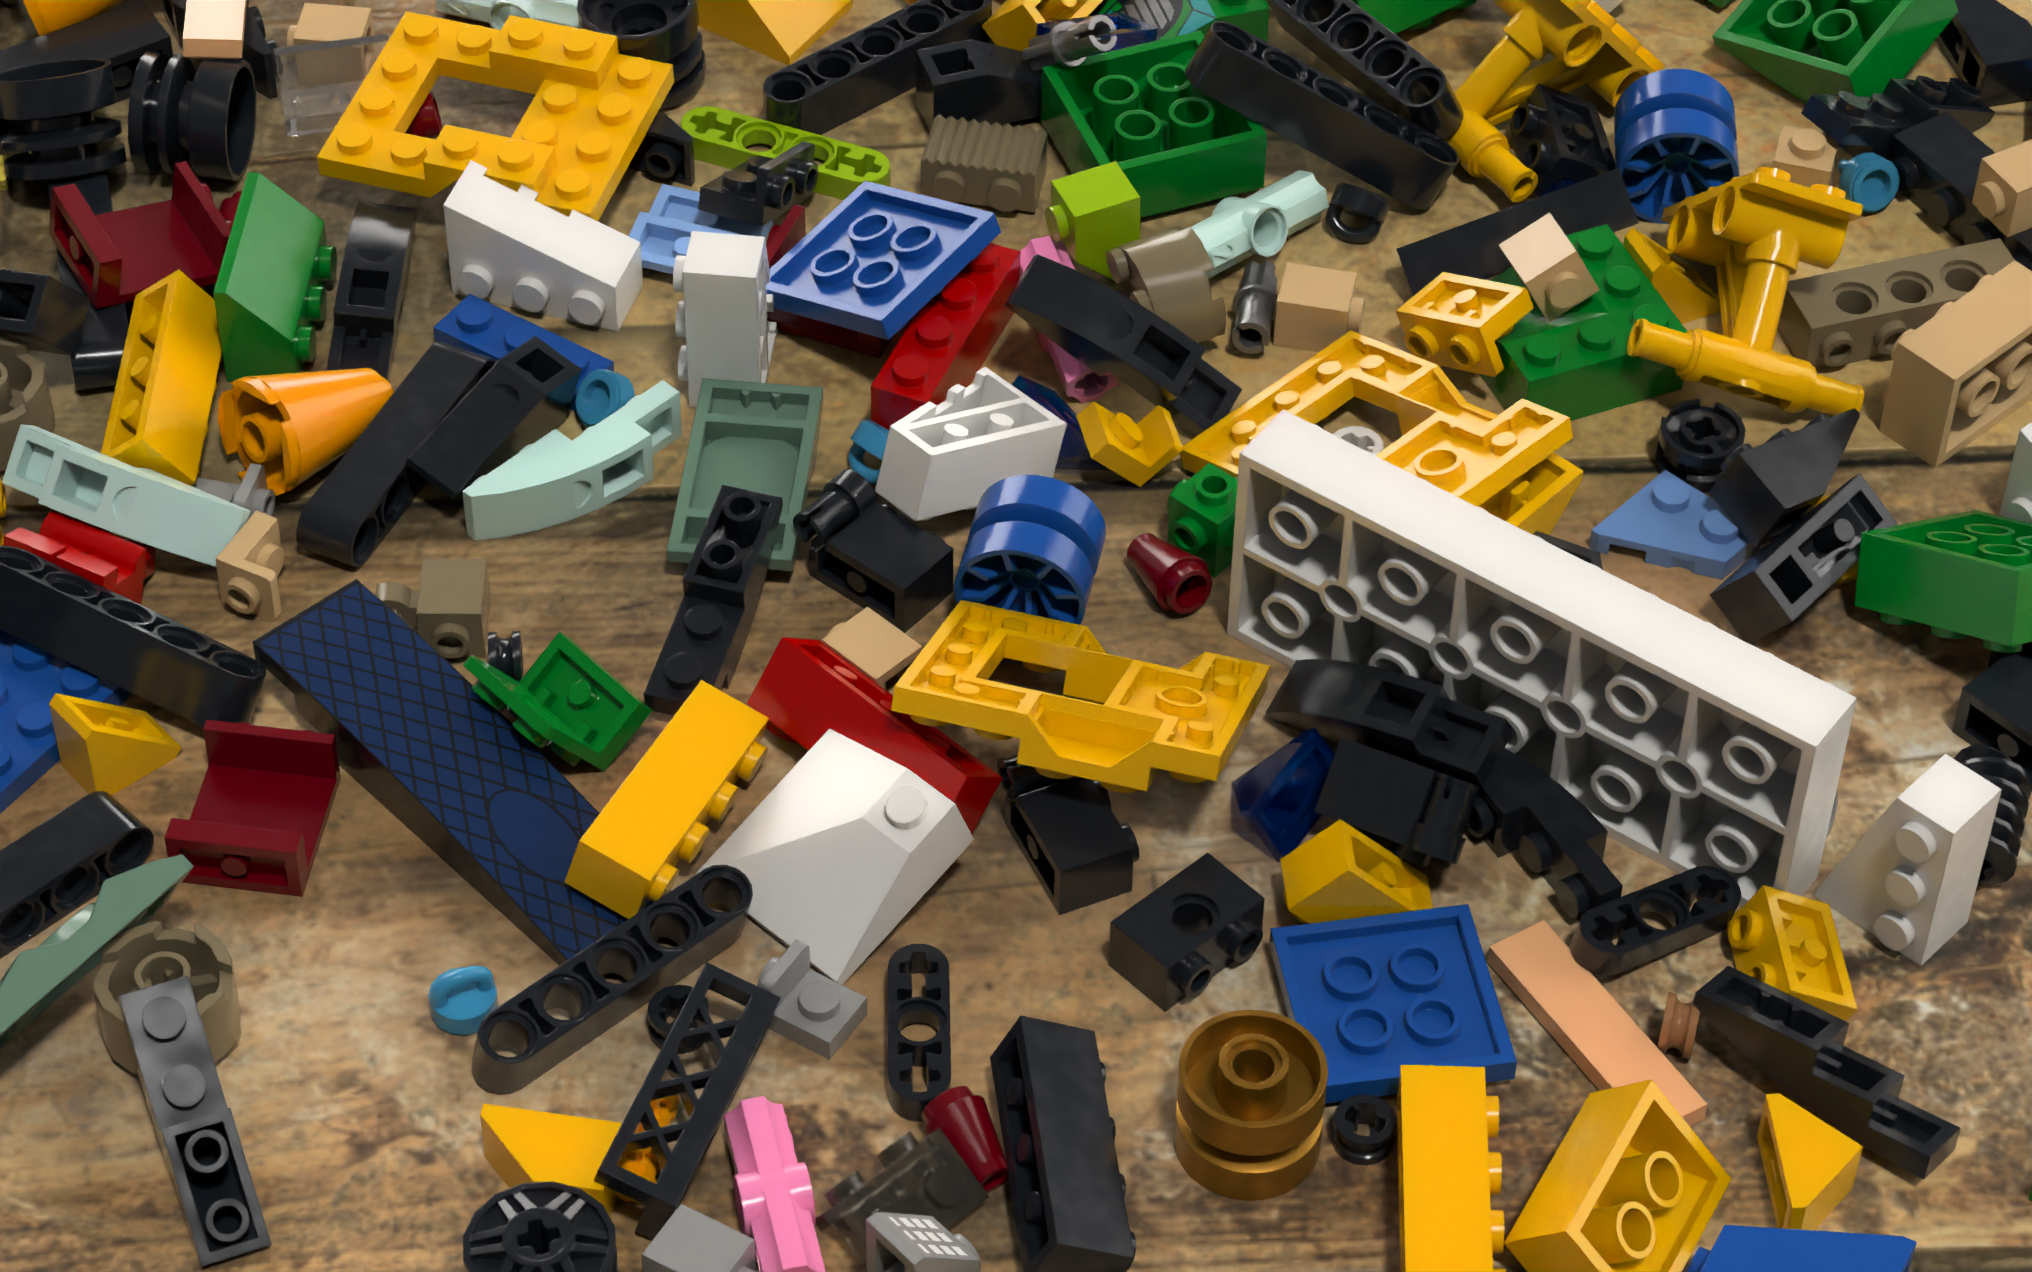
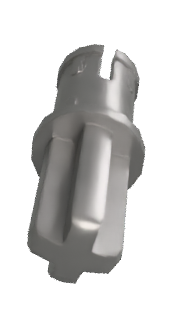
M1102 14L1092 16L1090 19L1079 23L1061 22L1050 33L1030 39L1029 47L1022 51L1023 60L1029 61L1031 69L1036 72H1041L1042 67L1054 64H1061L1066 67L1078 66L1085 61L1087 56L1109 51L1115 46L1117 36L1101 39V35L1116 31V26L1109 17Z
M1268 260L1262 264L1251 261L1246 265L1241 289L1233 297L1232 309L1236 320L1235 326L1232 329L1231 340L1234 346L1244 353H1259L1264 350L1263 344L1268 346L1270 342L1271 322L1275 320L1278 297L1275 293L1278 279L1274 275L1276 266Z

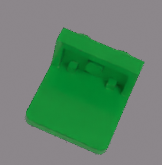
M558 632L519 682L472 654L463 664L478 679L472 686V689L482 699L501 712L506 708L516 717L512 725L523 736L540 748H544L547 745L554 753L574 767L583 759L605 771L653 711L577 643L561 632Z

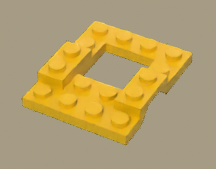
M406 11L317 156L319 175L431 198L456 180H459L468 163L472 160L488 168L485 177L518 192L521 185L538 192L537 202L561 214L569 216L571 211L575 210L599 221L674 83L673 64L619 54L617 36L538 21L532 18L509 15L502 29L497 30ZM440 75L535 94L511 138L446 124L436 140L405 133Z
M1350 330L1182 446L1180 455L1183 468L1195 474L1208 463H1211L1232 477L1238 478L1239 453L1283 409L1310 423L1316 424L1329 417L1333 411L1353 397H1357L1398 414L1400 430L1403 436L1376 455L1377 457L1479 507L1573 438L1570 417L1523 398L1499 415L1470 404L1463 398L1439 365Z
M960 600L894 686L891 711L909 714L913 721L926 726H944L950 723L973 728L977 735L986 739L1008 740L1012 737L1019 738L1017 763L1035 767L1039 774L1049 778L1067 779L1077 776L1100 781L1102 787L1113 792L1132 793L1138 790L1147 792L1160 769L1167 770L1170 776L1184 782L1200 783L1207 779L1217 781L1267 690L1271 665L1205 651L1179 669L1107 654L1087 626ZM1003 658L1022 661V665L1025 668L1036 672L1051 673L1059 669L1065 670L1063 695L1077 697L1080 700L990 681L988 679Z

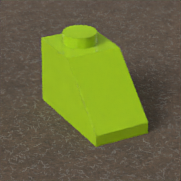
M1116 161L1051 181V206L1045 209V219L1050 235L1056 242L1062 240L1075 262L1114 280L1108 268L1106 251L1140 239V196Z

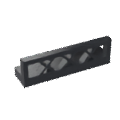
M707 962L594 1179L595 1182L645 1205L635 1231L651 1239L655 1238L681 1204L724 1118V1114H726L766 1035L781 1000V997ZM708 990H712L745 1006L741 1017L713 1023L703 1001ZM693 1019H695L698 1027L689 1029ZM730 1037L729 1041L724 1047L721 1039ZM705 1043L715 1063V1068L687 1075L677 1050ZM668 1069L672 1079L662 1081ZM704 1088L698 1099L694 1090ZM679 1094L689 1116L688 1121L660 1127L650 1102ZM641 1122L644 1132L634 1134ZM677 1141L671 1152L667 1143ZM652 1147L662 1169L656 1184L618 1166L623 1154Z

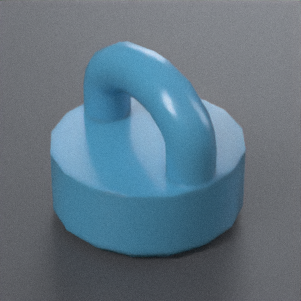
M1870 152L1857 155L1850 161L1843 159L1838 162L1837 168L1841 173L1839 189L1846 192L1845 199L1862 204V212H1878L1894 199L1898 191L1900 179L1898 170L1891 161Z
M597 369L589 373L581 382L576 394L575 406L577 416L582 424L587 427L598 424L635 397L634 388L630 380L621 373L607 369Z
M869 419L861 420L850 438L854 443L848 453V461L851 470L858 472L869 484L876 485L880 468L877 470L869 468L864 463L863 456L868 451L882 460L889 430Z
M472 965L450 969L435 979L431 984L428 994L432 1020L440 1029L450 1034L468 1035L477 1033L482 1020L491 1011L499 1007L493 974L484 966Z

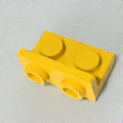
M1442 272L1398 308L1396 313L1405 334L1404 341L1406 347L1412 355L1439 366L1496 377L1504 370V365L1495 340L1509 334L1513 330L1514 324L1529 313L1534 306L1525 287Z
M1763 885L1733 915L1727 924L1728 940L1731 945L1736 969L1847 1021L1858 1009L1829 904Z

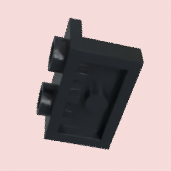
M1538 84L1526 102L1521 103L1515 109L1510 123V130L1519 159L1527 168H1530L1538 175V183L1531 195L1536 197L1545 195L1559 176L1575 184L1615 169V161L1595 103Z
M803 141L774 159L762 156L748 158L744 163L724 172L723 175L700 187L698 210L759 226L765 225L791 209L794 204L797 205L806 200L813 193L818 180V165L813 162L815 144Z

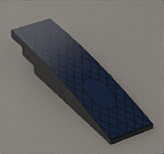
M355 579L253 641L255 659L294 694L297 713L319 733L335 734L339 766L559 966L628 920L564 883L579 840L600 813L499 710L482 699L472 689L473 685L359 580ZM650 900L645 908L654 902ZM657 937L653 940L658 943L666 937ZM603 973L600 976L605 979L612 973Z

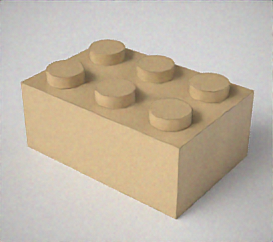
M2014 260L1994 275H1985L1978 281L1973 290L1955 302L1949 301L1945 303L1933 318L1916 330L1909 329L1898 338L1891 352V358L1894 361L1889 384L1882 395L1884 409L1879 428L1880 432L1933 468H1936L2032 399L2031 270Z

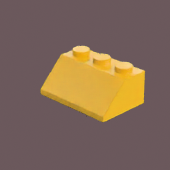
M1652 1079L1589 1093L1504 1244L1527 1272H1682L1732 1178Z

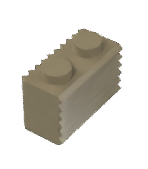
M939 114L934 118L921 160V195L953 203L993 207L1003 212L1017 210L1035 213L1040 190H1042V183H1044V176H1046L1048 133L1043 128L1037 131L1031 126L1027 129L1020 125L1013 128L1009 123L1001 126L998 122L990 125L986 120L979 124L975 119L969 122L963 117L959 120L952 116L945 119Z

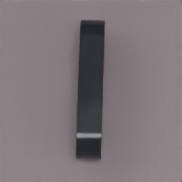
M1711 866L1692 868L1586 911L1581 917L1571 940V953L1576 962L1589 972L1603 976L1619 974L1725 930L1741 901L1740 887L1732 876L1721 869ZM1697 896L1700 899V901H1697L1693 904L1694 899ZM1645 911L1659 913L1669 920L1672 928L1667 930L1654 928L1642 919L1640 913ZM1619 937L1615 946L1611 941Z
M927 944L904 946L891 956L888 963L889 1103L896 1114L914 1122H924L921 1114L927 1104L941 1093L951 1089L949 962L939 949ZM912 974H925L926 997H912ZM925 1022L934 1026L938 1033L929 1040L919 1042L907 1039L900 1031L908 1024ZM913 1066H926L927 1091H913Z

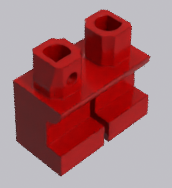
M54 510L45 517L38 534L19 527L4 535L3 546L16 547L31 552L138 604H142L144 580L154 573L156 547L132 539H122L108 533V530L79 519H73Z

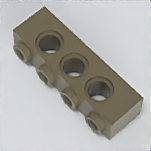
M1998 238L1788 281L1777 330L1795 358L1810 362L1816 370L1891 355L1894 344L1905 331L1909 329L1916 330L1933 318L1945 303L1957 301L1973 290L1981 278L1988 274L1994 275L2013 262L2014 258L2002 240Z

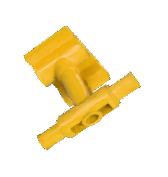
M1493 0L1495 5L1511 18L1502 29L1506 34L1457 91H1454L1463 109L1464 117L1457 131L1443 140L1456 150L1464 170L1474 177L1488 178L1512 202H1521L1532 194L1538 183V175L1530 168H1527L1509 151L1506 136L1495 125L1512 118L1518 105L1526 102L1538 84L1565 93L1587 84L1615 108L1619 97L1630 84L1647 74L1660 71L1665 67L1658 58L1643 47L1633 35L1618 24L1617 20L1593 0ZM1548 53L1555 57V59L1525 72L1536 59L1541 62Z
M1757 167L1753 172L1741 177H1733L1729 182L1717 187H1709L1705 192L1695 196H1687L1685 200L1664 208L1661 220L1670 223L1666 240L1668 252L1716 267L1723 335L1701 328L1690 329L1683 333L1650 323L1648 320L1641 318L1636 320L1630 331L1627 342V354L1632 357L1637 356L1675 368L1676 375H1679L1682 380L1691 383L1700 382L1717 387L1730 394L1776 405L1780 410L1790 413L1802 412L1806 408L1831 416L1853 408L1860 412L1864 400V389L1861 385H1852L1817 374L1816 368L1810 362L1772 350L1789 276L1797 272L1799 261L1822 269H1829L1833 266L1842 250L1848 223L1861 218L1863 205L1845 199L1846 192L1837 187L1813 184L1809 188L1790 182L1791 175L1783 170L1772 167Z

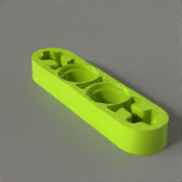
M701 106L691 109L683 115L681 120V128L693 137L694 159L733 169L747 161L750 157L762 156L774 159L804 141L815 144L814 158L825 161L824 164L818 165V180L813 192L844 200L864 181L891 187L889 159L883 153L870 148L713 106ZM753 144L772 146L770 150L760 152L746 149L747 146Z

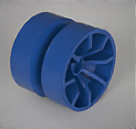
M1665 69L1639 78L1621 94L1614 110L1615 169H1620L1637 216L1653 223L1670 224L1661 220L1664 208L1685 200L1687 196H1695L1707 191L1709 187H1717L1731 181L1733 177H1739L1735 106L1730 93L1716 79L1690 69Z
M1017 475L1002 479L991 485L978 502L968 542L964 548L954 581V595L957 604L960 600L1080 625L1085 615L1093 586V577L1096 574L1106 538L1105 521L1098 507L1087 495L1074 486L1051 477Z

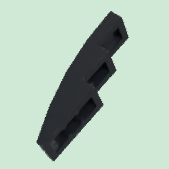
M1614 169L1397 248L1396 250L1413 296L1442 272L1483 280L1501 274L1512 266L1499 247V244L1549 212L1565 235L1608 224L1614 233L1638 224L1639 222L1620 169Z
M1727 966L1696 991L1693 1004L1748 1060L1799 1103L1860 1145L1922 1179H1925L1955 1150L1960 1127L1899 1098L1905 1075L1843 1046L1849 1026L1848 1022L1730 966Z

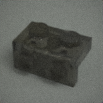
M940 1128L919 1141L909 1131L876 1155L883 1167L865 1180L857 1170L824 1194V1197L831 1206L816 1217V1225L820 1231H823L834 1224L867 1270L866 1219L876 1212L933 1216L941 1225L948 1229L989 1198V1195Z

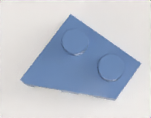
M1666 470L1591 530L1589 548L1603 554H1608L1610 544L1645 551V563L1667 568L1682 567L1694 574L1721 580L1760 549V546L1754 548L1715 500Z

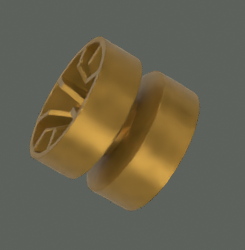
M1250 1009L1231 1011L1215 1016L1201 1024L1191 1033L1183 1045L1179 1058L1174 1145L1180 1164L1194 1181L1205 1189L1223 1197L1254 1201L1283 1195L1299 1186L1311 1174L1320 1154L1328 1079L1327 1059L1317 1039L1306 1028L1288 1017L1269 1011Z

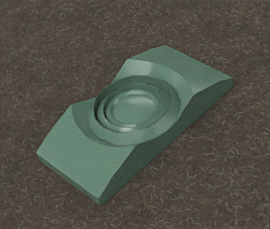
M702 378L667 547L668 562L690 563L722 485L782 497L783 507L768 569L793 571L802 539L794 529L793 518L800 511L806 509L809 483L816 464L823 406V387Z
M183 854L148 862L104 880L95 903H90L78 911L37 948L19 953L0 980V1049L102 961L101 953L109 943L124 931L145 924L160 911L194 867Z

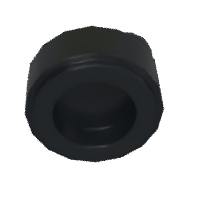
M1341 182L1336 185L1329 202L1325 218L1327 226L1334 235L1347 242L1360 244L1371 241L1378 235L1390 207L1389 201L1366 189ZM1342 211L1368 221L1366 227L1355 229L1345 225L1340 219Z

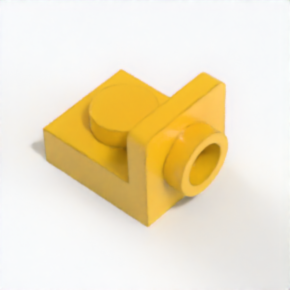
M1094 401L1076 416L1090 457L1139 487L1145 484L1182 451V444L1171 414L1160 405L1156 406L1137 424L1128 415L1122 412L1114 414Z

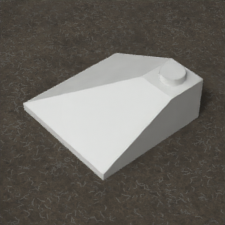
M829 728L696 874L712 865H728L739 869L752 884L753 897L747 916L788 948L795 940L809 945L810 965L825 977L843 985L972 843L974 838L954 802L908 768Z

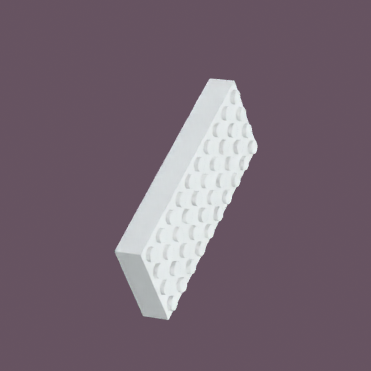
M1284 409L1239 453L1227 623L1228 635L1292 668L1296 660L1328 659L1360 663L1413 676L1443 686L1450 700L1507 719L1513 734L1505 749L1534 765L1565 788L1605 827L1608 836L1679 874L1699 866H1711L1725 871L1735 879L1740 887L1741 901L1739 905L1742 907L1763 885L1803 896L1816 880L1820 869L1856 697Z

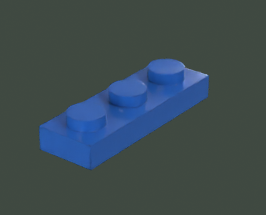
M472 294L464 298L433 327L435 342L441 340L492 357L497 361L532 337H538L582 369L569 409L577 412L575 406L576 394L583 379L597 369L614 371V361Z

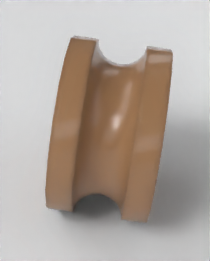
M1668 992L1657 1047L1663 1054L1668 1049L1676 1048L1681 1051L1682 1058L1691 1059L1700 1010L1693 1004L1694 999L1689 1003H1683L1678 1000L1676 993Z

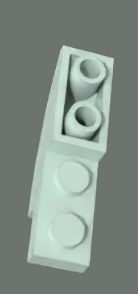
M662 380L641 395L630 399L625 406L598 424L588 427L574 440L569 439L557 429H554L535 443L525 446L517 455L487 475L477 478L469 487L462 491L467 535L473 540L478 541L509 537L544 529L600 509L654 479L653 455L682 436L680 392Z
M20 424L2 480L3 484L38 498L39 504L132 540L215 567L216 557L248 521L251 512L246 508L154 470L133 467L34 425Z

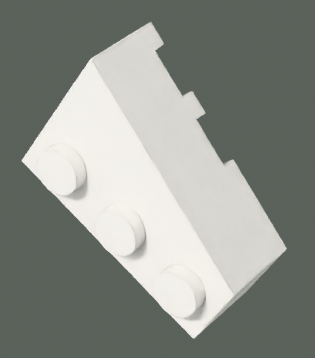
M470 160L443 204L452 294L464 297L472 294L486 302L618 332L643 287L641 242L575 210H572L569 216L561 214L537 202L538 192L523 185L516 192L485 177L488 168Z
M692 231L686 256H676L673 271L674 292H683L684 301L678 302L675 331L676 337L686 338V345L681 346L679 353L678 380L688 382L689 407H697L702 378L767 383L778 328L777 322L767 321V311L773 312L774 299L773 294H766V284H769L770 270L765 237Z
M984 367L976 372L974 382L965 388L956 384L948 389L946 400L941 404L935 405L928 402L890 426L875 492L896 506L901 515L914 521H927L935 516L963 509H975L983 493L991 485L1002 479L1017 475H1040L1053 478L1067 423L990 369Z
M1944 754L1895 799L1812 895L1822 902L1829 904L1831 908L1877 937L1889 949L1898 951L1919 966H1922L1968 922L2002 789L1952 757Z

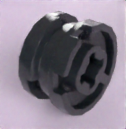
M1700 399L1685 400L1671 406L1669 414L1666 417L1662 416L1654 461L1658 473L1660 474L1666 470L1700 492L1708 493L1724 473L1721 469L1722 462L1744 443L1746 429L1742 419L1731 408L1718 402L1715 403L1714 408L1700 406ZM1671 465H1673L1676 474L1669 468Z

